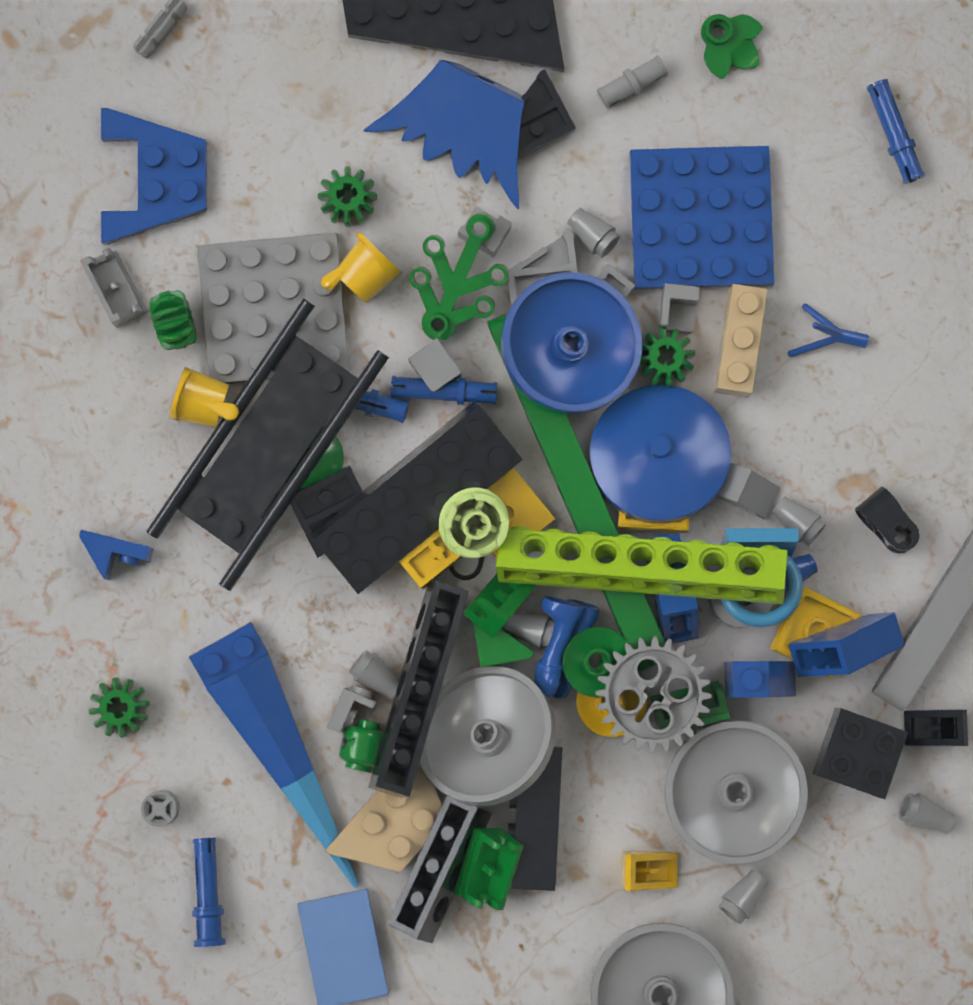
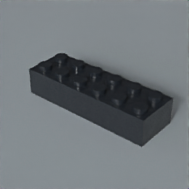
M472 402L350 503L313 531L310 536L356 593L359 594L439 529L441 510L450 497L467 488H483L487 490L523 459L482 407Z

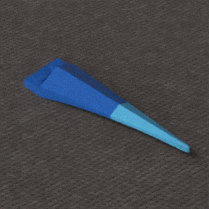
M249 622L189 656V659L204 683L206 690L326 849L339 834L301 739L270 655L252 622ZM330 854L353 887L358 888V880L350 860Z

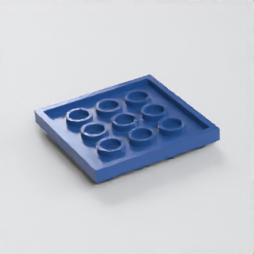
M769 146L630 150L634 290L663 289L665 283L700 288L731 287L732 284L744 286L774 285Z

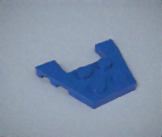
M101 108V139L103 142L138 141V210L101 211V243L103 245L111 244L121 238L130 235L135 236L144 233L145 230L163 224L167 225L207 211L206 139L109 108Z

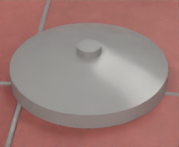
M500 666L479 667L454 677L440 690L420 759L428 779L449 798L471 806H492L509 801L520 795L540 777L553 752L556 723L550 702L531 679L510 668Z
M745 721L715 723L696 732L693 738L689 737L674 755L665 781L667 812L680 837L701 855L728 864L757 862L782 849L799 829L808 802L806 774L793 748L772 730Z
M650 923L625 932L606 948L592 976L590 1002L591 1005H733L734 988L726 962L706 938L681 925Z

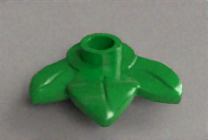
M715 14L704 21L701 27V38L706 44L704 61L714 76L723 79L731 65L739 69H752L759 65L758 51L752 39L761 32L763 27L756 19L744 14L732 18L722 14ZM716 27L721 28L724 31V36L721 38L714 37L712 29Z

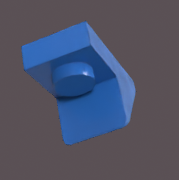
M81 530L79 534L81 541L105 580L110 579L116 554H120V562L140 566L141 560L151 561L154 548Z

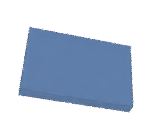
M367 888L297 904L318 1005H341L389 994Z

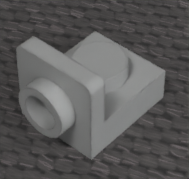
M353 685L352 690L344 688L327 728L340 733L343 726H351L358 709L352 707L354 701L374 709L377 702L371 700L373 693L357 685Z

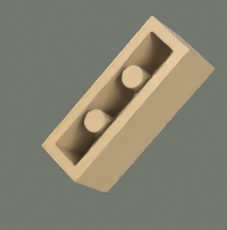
M732 284L730 287L714 393L746 398L752 394L768 289Z

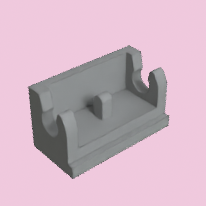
M107 248L102 250L103 254L96 258L88 256L80 260L111 323L118 328L148 313L117 251Z

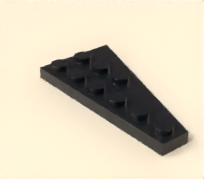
M342 0L348 38L386 44L396 43L412 46V48L425 50L427 48L444 51V53L497 62L501 60L519 63L522 66H538L564 72L553 0Z

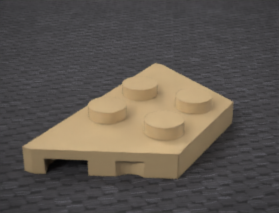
M419 762L410 797L400 798L376 790L325 851L331 855L401 872L423 847L442 807L435 787L425 774L421 763Z

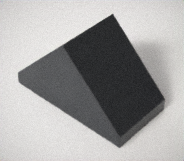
M967 710L904 711V729L908 732L905 746H968Z

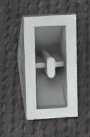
M730 463L726 482L717 498L762 519H766L780 487L753 470Z

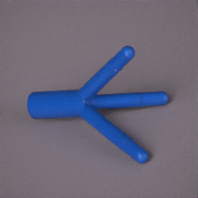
M805 303L802 305V309L818 321L814 322L812 327L831 335V337L788 351V356L794 357L836 342L866 348L869 335L838 328Z

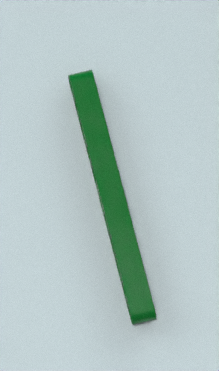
M507 313L487 321L488 328L502 361L501 332ZM512 381L577 534L590 531L596 532L601 536L617 537V530L566 413L551 411L534 403ZM602 557L598 561L606 564L614 561L612 557ZM602 590L621 636L634 650L638 649L639 638L643 639L647 647L651 646L654 636H657L659 646L664 647L665 641L644 593ZM644 660L638 664L637 671L641 672L656 664L653 661Z

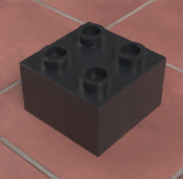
M835 708L812 774L885 800L908 732L842 708Z

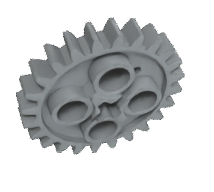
M654 636L651 646L646 647L643 639L639 638L638 649L636 650L626 643V655L624 657L615 651L613 652L614 659L617 662L615 666L604 663L603 666L610 672L609 677L598 676V680L605 684L606 688L596 691L595 695L605 697L606 702L598 705L597 710H608L609 713L602 722L609 723L613 721L615 723L610 733L612 736L620 731L625 733L622 744L625 745L631 738L635 739V750L637 751L640 750L644 742L648 743L650 753H654L656 743H661L665 752L669 751V741L672 739L678 746H682L683 743L680 735L685 733L693 738L695 735L690 726L692 724L701 727L704 725L697 717L698 713H709L710 711L707 707L701 705L702 700L712 698L711 694L702 692V687L711 683L710 680L699 679L698 676L705 667L699 666L694 668L692 666L697 656L696 654L690 655L687 658L682 656L685 645H681L676 651L671 650V639L666 641L664 647H660L657 636ZM644 660L653 661L658 668L657 676L652 680L642 679L637 672L640 662ZM670 667L672 672L659 692L663 700L661 702L654 701L642 721L636 722L635 717L648 697L644 693V689L646 687L652 689L665 668ZM674 679H681L688 686V693L682 699H675L668 692V685ZM626 690L634 691L639 697L638 707L632 711H626L619 705L618 698ZM656 709L665 710L669 715V724L663 730L654 729L649 722L651 712Z

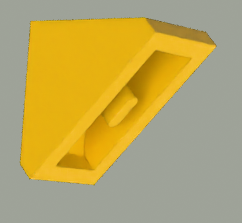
M623 851L622 887L626 891L677 888L678 852Z

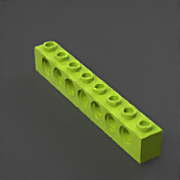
M514 526L508 529L504 542L498 548L496 571L498 582L784 604L788 550H782L772 545L756 548L744 547L734 542L716 545L708 544L702 540L677 542L665 537H655L651 540L638 539L628 534L612 537L601 536L596 532L590 531L573 534L565 533L559 529L534 531L523 526ZM534 551H540L543 553V555H541L538 558H531L528 556V554ZM568 554H576L579 556L577 559L572 561H567L563 559V557ZM602 557H612L614 561L606 564L598 560ZM645 559L650 562L646 566H637L634 564L637 560ZM675 562H681L686 565L681 569L670 567ZM710 565H718L722 569L717 572H710L705 568ZM754 568L758 572L753 575H747L742 570Z

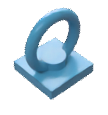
M726 528L720 545L734 542L744 547L760 548L764 545H772L782 550H788L786 576L789 588L784 604L767 613L749 611L741 606L738 601L720 599L723 606L736 620L749 626L768 627L783 622L796 610L803 592L801 573L791 558L799 542L798 528Z

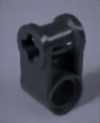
M881 486L855 508V512L861 521L875 533L891 552L897 554L905 553L918 543L920 537L919 529L886 488ZM895 529L898 532L907 531L906 542L897 543L894 540L897 536Z

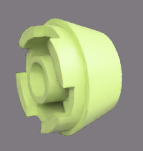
M467 488L457 492L445 503L439 517V532L443 542L452 552L465 558H480L491 554L502 545L509 529V515L505 504L496 494L483 488Z

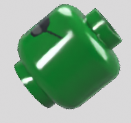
M359 719L358 726L351 725L345 727L339 750L340 758L346 761L345 767L369 773L373 772L384 732L379 730L380 723Z

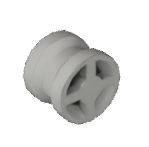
M165 790L155 791L146 796L141 807L142 816L145 821L151 826L156 827L166 826L173 822L180 810L179 801L176 796Z

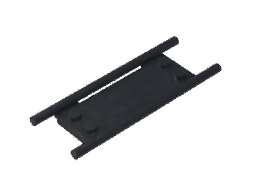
M304 298L234 400L233 404L239 409L237 418L232 421L224 418L221 419L146 531L152 537L158 539L176 511L179 510L239 554L219 583L228 591L233 589L389 359L387 355L377 350L359 378H357L309 343L296 336L315 305ZM270 372H275L206 476L201 475Z

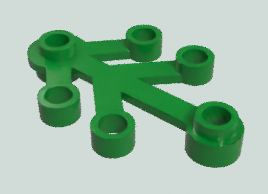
M476 213L468 220L466 232L469 237L454 272L445 254V242L441 236L430 235L423 242V251L432 258L445 291L440 304L430 285L432 276L426 267H416L409 275V282L412 287L418 289L425 306L426 313L422 317V329L432 340L438 339L443 341L453 335L456 325L475 317L487 318L491 316L495 310V301L487 295L478 297L474 304L453 310L458 297L490 285L502 286L509 278V270L503 264H494L488 271L467 278L481 243L489 240L496 229L494 219L487 213ZM477 222L483 223L486 227L485 234H477L474 231V224ZM430 240H436L439 243L440 250L438 252H432L428 248ZM493 270H502L504 279L502 281L495 280L492 277ZM416 272L425 274V283L419 284L414 278ZM480 301L488 302L490 304V311L486 313L481 312L478 308V303ZM433 319H442L445 327L441 330L436 329L433 326Z

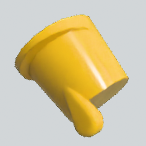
M359 231L355 235L358 242L335 270L322 277L321 285L324 289L331 290L341 280L366 304L402 272Z
M185 366L175 392L169 418L216 428L220 417L232 421L237 418L239 409L235 404L225 402L229 384Z

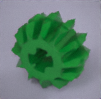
M345 166V176L342 177L339 176L337 170H332L331 175L334 182L323 179L321 185L328 191L318 193V199L327 202L321 207L322 213L327 214L333 211L331 222L334 224L339 221L341 216H344L346 227L351 226L352 216H355L357 221L362 224L364 217L361 211L373 214L374 207L367 202H373L378 199L377 193L369 191L373 188L374 181L368 179L362 182L365 173L361 169L356 172L354 177H351L350 166ZM345 190H352L353 196L357 194V197H352L350 203L345 204L342 197L338 199L339 196H344Z
M168 290L151 297L149 310L154 330L161 346L165 350H179L194 344L197 338V331L185 294L179 290Z
M660 327L658 330L659 340L651 332H648L645 336L651 346L642 343V353L646 355L641 356L639 365L648 364V366L640 374L642 377H646L653 372L655 376L652 379V385L656 386L662 376L664 377L665 385L671 387L673 385L672 375L679 382H683L686 377L681 369L692 371L694 368L692 363L684 360L693 358L696 355L695 350H683L691 340L686 337L681 342L676 341L679 335L678 329L673 330L670 338H667L664 327ZM664 349V353L669 350L673 353V357L670 360L671 365H667L666 361L663 365L658 362L659 350Z
M116 677L112 678V690L106 683L99 684V689L104 696L102 697L98 694L91 695L90 699L100 703L98 708H90L89 714L101 715V718L94 723L96 728L103 726L106 722L108 723L105 735L112 736L117 727L119 736L123 738L127 736V725L133 732L140 730L138 723L134 720L135 718L141 721L148 720L149 716L139 712V707L150 706V701L143 700L138 702L137 698L143 695L145 692L144 688L139 687L131 692L134 681L127 679L123 688H121V681ZM118 697L121 703H127L128 706L127 711H122L124 716L121 718L118 712H112L111 709L112 704H117L115 699Z

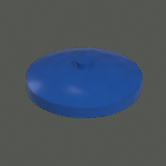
M564 272L539 279L517 297L503 323L501 352L510 378L527 398L551 411L580 414L604 407L629 386L640 364L642 334L634 310L624 296L614 287L591 275Z
M652 385L641 387L616 399L599 418L590 443L592 474L600 492L620 512L631 518L649 523H673L690 518L705 509L722 490L731 462L729 434L720 415L700 396L675 386Z

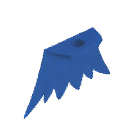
M439 60L432 71L402 101L363 130L365 132H380L407 126L401 139L403 142L413 140L425 133L423 160L434 159L451 149L452 164L458 178L464 176L474 163L479 160V168L484 182L488 184L495 171L508 198L519 209L517 165L524 99L519 93L456 62Z

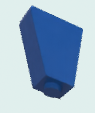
M659 534L651 538L652 540L655 537H665L672 541L681 542L679 534ZM675 562L670 565L674 569H681L686 566L681 562ZM653 594L661 633L665 643L668 639H671L672 644L699 638L698 606L695 597Z
M895 612L868 614L789 643L798 677L849 675L905 646Z
M793 661L724 662L725 697L762 698L796 696L795 665Z

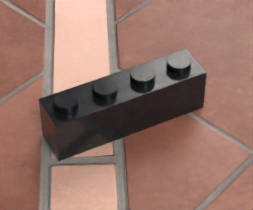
M554 746L550 760L540 777L526 791L509 800V809H516L515 823H508V834L524 845L512 881V889L555 891L562 747Z

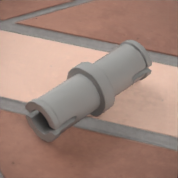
M657 55L632 71L629 68L623 71V76L602 88H598L597 92L605 107L609 109L612 105L632 94L635 96L641 94V89L664 76H668V72Z

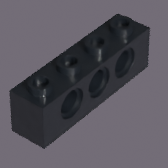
M446 796L387 925L417 940L433 943L455 896L454 889L473 828H486L492 813L477 806L459 803Z

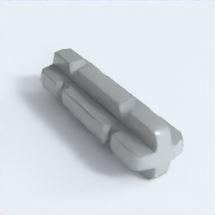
M182 0L167 1L164 5L166 9L159 11L144 30L145 35H140L133 44V48L138 54L145 58H149L156 50V43L160 45L176 25V18L180 19L187 11V6Z

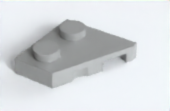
M567 231L553 243L541 248L525 261L509 269L508 287L511 306L527 287L539 279L557 273H578L573 231Z

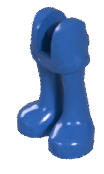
M544 596L541 607L553 619L554 627L545 653L537 662L533 682L542 690L547 698L552 696L557 699H565L573 688L567 681L563 671L565 648L577 633L593 627L598 619L600 608L575 599H567L566 601L551 596Z

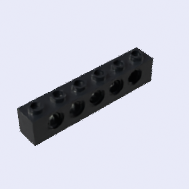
M437 580L429 583L426 587L368 788L400 798L410 797L468 596V590Z

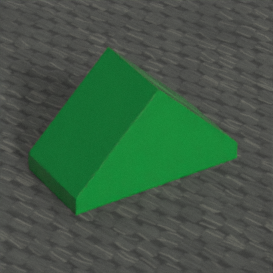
M473 623L480 667L530 659L534 654L533 651L500 629L495 637L492 638Z

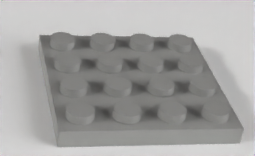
M337 233L197 245L208 372L210 377L227 384L247 382L303 298L315 305L296 336L350 372L342 283L340 280L331 290H326L321 285L322 277L340 265ZM271 371L266 380H271L275 372Z

